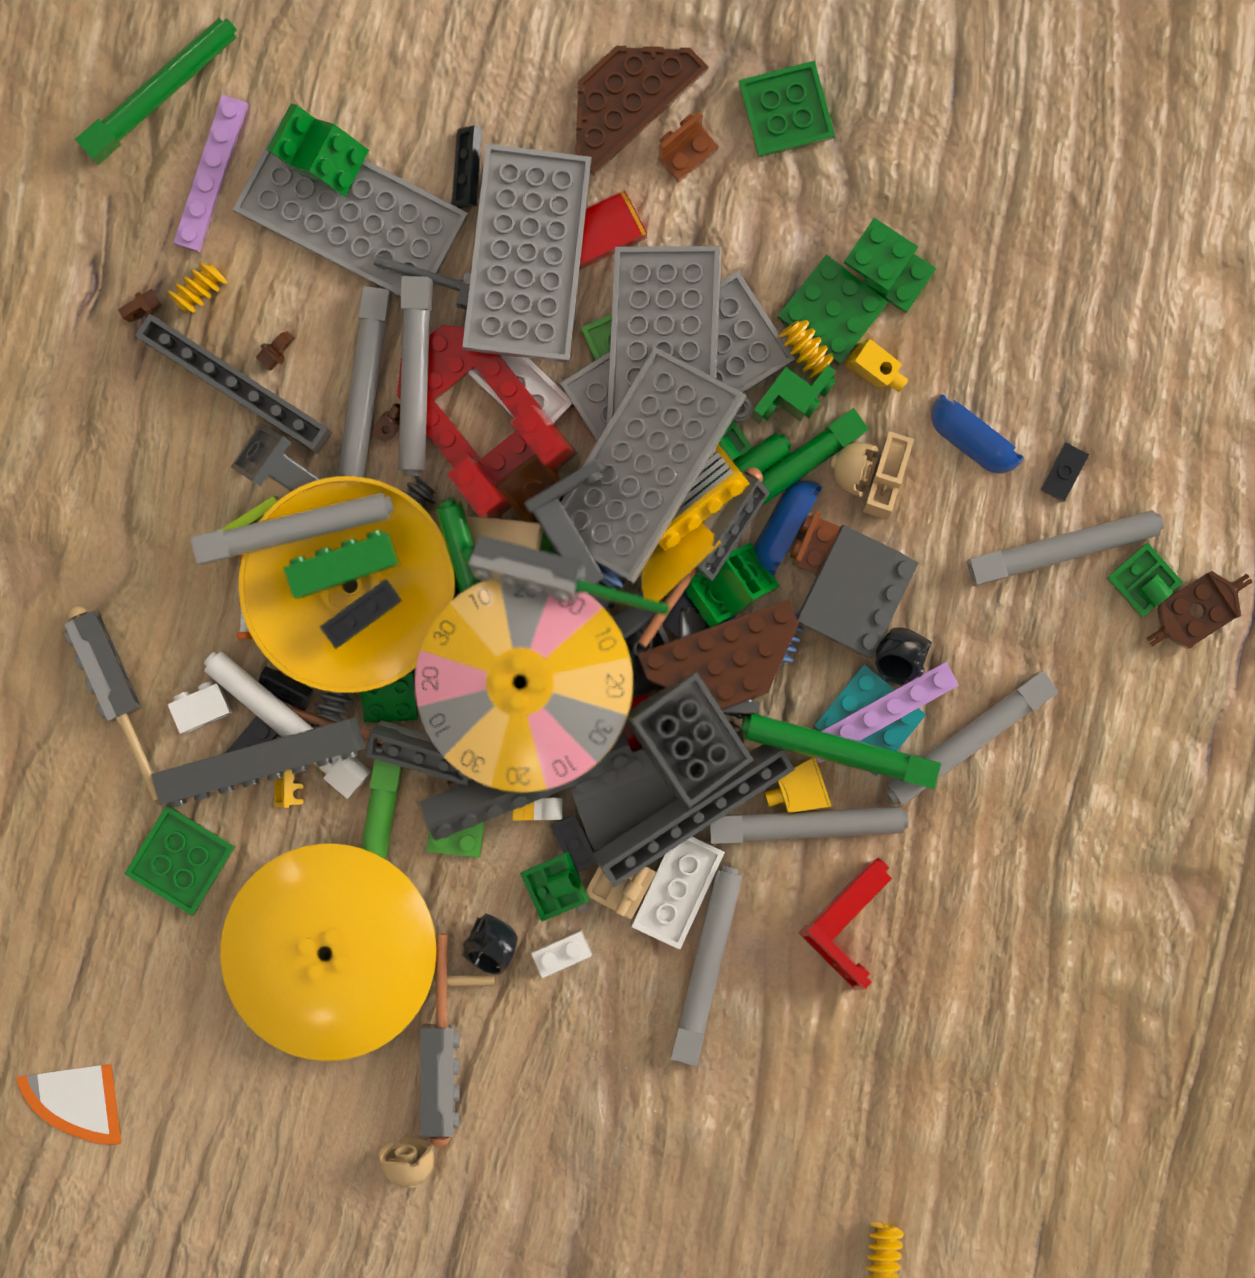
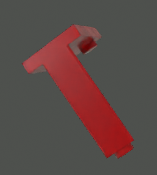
M879 857L871 860L809 925H805L799 931L802 938L854 990H866L873 983L868 978L870 973L860 963L855 965L832 940L892 879L886 872L889 869L888 865Z

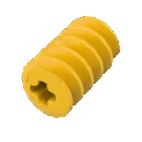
M199 262L201 272L192 269L193 279L184 276L183 280L186 286L176 283L177 294L170 290L167 292L169 297L186 315V310L196 313L194 303L200 306L204 305L202 296L208 299L212 298L209 289L216 292L220 291L217 282L224 285L227 284V280L210 262L209 265Z
M798 320L785 328L777 337L787 336V340L783 344L784 347L794 346L790 355L800 354L796 363L806 362L802 371L812 370V374L808 378L810 379L822 372L827 365H830L834 356L833 354L825 355L828 350L827 346L818 347L821 338H812L815 334L813 328L805 330L809 325L808 320L800 322Z
M870 1223V1226L877 1229V1232L869 1233V1237L875 1239L876 1243L868 1244V1248L874 1250L875 1254L867 1255L866 1258L873 1261L874 1264L865 1266L866 1270L872 1272V1276L864 1278H899L895 1271L900 1269V1264L896 1260H900L902 1255L897 1250L903 1247V1243L898 1239L904 1236V1232L890 1224Z

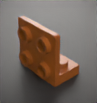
M700 112L694 116L692 114L686 116L680 122L681 127L674 133L672 131L667 132L659 141L661 144L659 145L658 159L678 183L719 149V146L702 128L703 115Z
M817 511L812 516L808 515L800 530L804 537L802 541L797 540L790 555L794 559L793 566L815 575L818 574L840 529V526L820 519V512Z

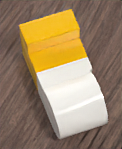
M542 798L524 807L514 809L513 821L562 820L563 798Z

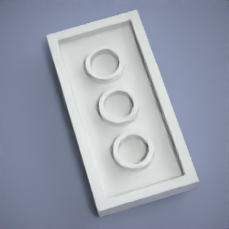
M500 355L554 424L573 405L569 397L529 358ZM474 368L469 371L468 374L515 419L478 370Z
M691 837L666 853L631 927L675 948L681 949L725 852Z

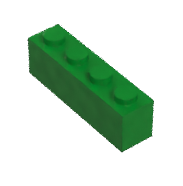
M377 530L366 534L367 539L357 542L356 538L340 543L342 548L331 551V548L327 547L316 551L315 557L305 559V556H300L289 560L290 565L283 567L293 599H300L400 565L391 535L387 532L382 533V530Z

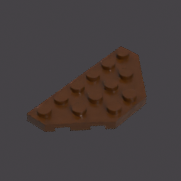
M615 46L578 80L576 155L591 157V174L594 176L697 81L708 70L707 64L691 48L664 49V47L643 46V48Z
M786 600L639 653L638 659L647 681L664 688L697 672L720 709L725 710L768 694L799 623L790 601Z

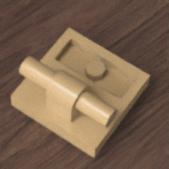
M599 866L586 892L588 897L609 907L619 915L632 919L656 871L646 866L619 885L613 887Z

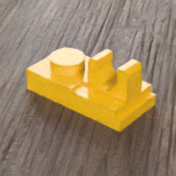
M291 769L283 771V777L274 779V807L289 808V805L303 804V799H296L293 796V792L296 789H303V784L293 783L295 774H292Z

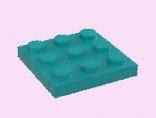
M863 664L813 727L818 731H822L895 689ZM918 708L860 740V742L897 751L926 714Z

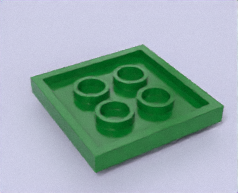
M815 61L739 80L738 84L758 158L835 138Z
M826 254L777 318L787 326L798 320L799 322L808 320L809 325L805 330L811 328L815 330L812 338H821L818 347L827 346L828 350L825 355L833 354V361L840 366L889 302Z
M166 805L124 874L193 916L236 846L171 806Z

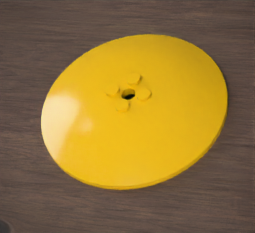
M336 843L315 844L291 850L276 857L256 871L238 892L230 906L225 919L220 945V962L225 987L231 1002L245 1023L259 1037L279 1050L297 1057L319 1061L344 1060L367 1054L388 1043L401 1033L418 1013L428 995L435 973L437 958L436 936L432 918L424 899L411 880L391 862L373 852L351 845ZM328 946L331 948L333 956L330 961H322L319 958L318 950L320 947Z

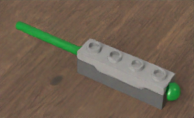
M479 535L476 546H468L462 553L464 563L470 566L473 575L482 581H490V579L499 581L505 587H521L534 595L547 594L560 602H567V600L576 602L578 593H587L666 616L669 612L670 605L585 582L586 571L583 562L482 535Z

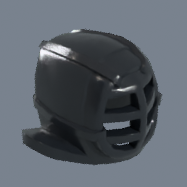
M902 627L892 628L882 638L876 650L875 665L885 680L902 686L906 680L912 681L922 676L924 672L923 665L932 642L910 629Z
M485 913L480 918L477 917L470 935L464 941L462 956L483 972L499 975L508 968L515 954L518 937L510 925Z

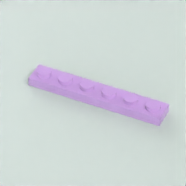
M225 95L221 96L173 242L176 246L198 253L201 252L249 106L247 102Z
M944 662L924 673L921 677L915 678L822 730V732L860 741L959 686L948 664ZM816 758L818 764L824 761L822 759Z

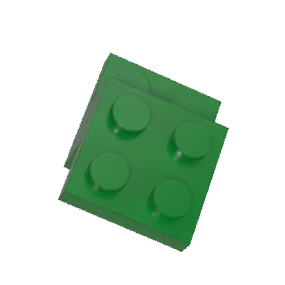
M292 103L266 149L300 175L320 181L342 196H346L369 152V149L334 123L316 119L301 107Z
M873 218L844 261L845 265L865 277L863 283L905 314L936 270L935 267L915 255L918 249L917 245L876 218Z
M827 365L811 386L785 367L755 407L751 418L759 424L763 419L768 421L776 411L777 406H780L800 422L804 416L809 419L820 403L817 400L821 395L825 398L834 386L836 380L833 377L836 370Z
M748 543L730 553L713 581L697 574L693 576L685 591L688 598L693 601L701 613L703 620L711 628L739 615L759 598L775 591L780 585L775 577L760 565L755 548L751 543Z

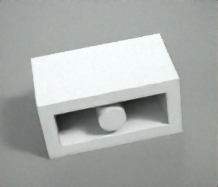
M209 681L198 686L199 691L189 695L187 691L173 697L174 702L169 703L168 707L180 734H187L234 713L224 688L219 683L214 684L213 681Z
M582 929L540 947L531 953L542 978L592 956Z

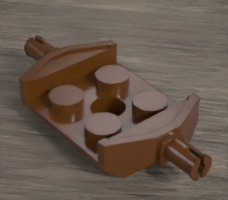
M1210 571L1158 605V617L1161 627H1159L1160 630L1146 637L1148 641L1153 640L1149 644L1154 647V645L1165 638H1169L1179 646L1190 649L1193 645L1235 618H1239L1241 616L1238 593L1241 589L1252 584V580L1248 579L1249 575L1244 574L1236 581L1229 582L1215 572ZM1194 603L1200 604L1204 609L1201 618H1195L1191 614V606Z

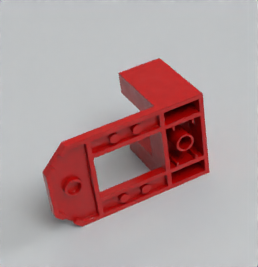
M441 325L429 335L426 433L454 467L447 475L479 516L498 519L512 505L497 489L495 483L534 454L538 456L545 466L551 467L556 472L578 453L500 355L462 350L465 327ZM401 358V362H400V371H399V380H398V389H397V397H398L399 399H400V397H401V364H402V358ZM474 368L478 370L515 417L511 424L515 427L516 431L482 458H480L435 401Z

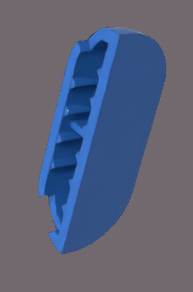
M940 394L934 402L931 419L936 431L985 470L998 474L1007 473L1015 469L1024 459L1022 455L1014 451L1016 447L959 402L954 400L952 403L943 394Z
M799 481L787 488L755 543L754 548L760 565L773 576L823 487L818 483Z

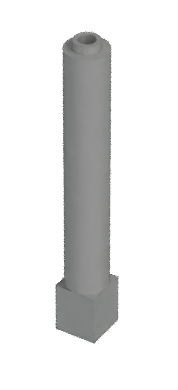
M402 276L401 280L403 331L398 470L404 471V476H419L420 471H425L429 323L433 304V280L424 276Z
M363 286L359 311L360 323L337 476L364 478L385 329L388 326L392 294L388 289Z
M383 492L190 538L196 563L205 565L258 550L390 519V513L394 512L391 497H385Z
M1154 510L1011 549L971 558L966 562L974 587L1012 575L1160 535L1161 529H1164L1161 515L1156 514Z
M1039 671L923 758L941 763L938 780L1021 718L1051 699L1059 691L1045 672ZM894 778L886 784L888 790L885 793L894 805L899 802L903 806L927 787Z
M900 806L728 815L709 825L710 843L722 844L903 833L904 828H908V813L903 812Z
M723 866L722 870L717 869L684 1006L670 1056L671 1060L694 1066L698 1064L707 1020L743 878L742 875L738 874L739 869Z

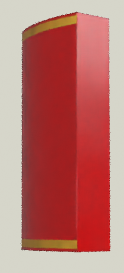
M625 190L586 208L579 270L615 254V247H630L647 239V232Z

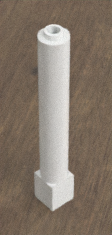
M221 651L218 654L213 652L205 660L204 665L207 667L204 672L281 737L314 729L224 652ZM341 756L332 758L333 763L318 767L326 774L323 779L347 799L358 790L372 772L356 757L342 760Z

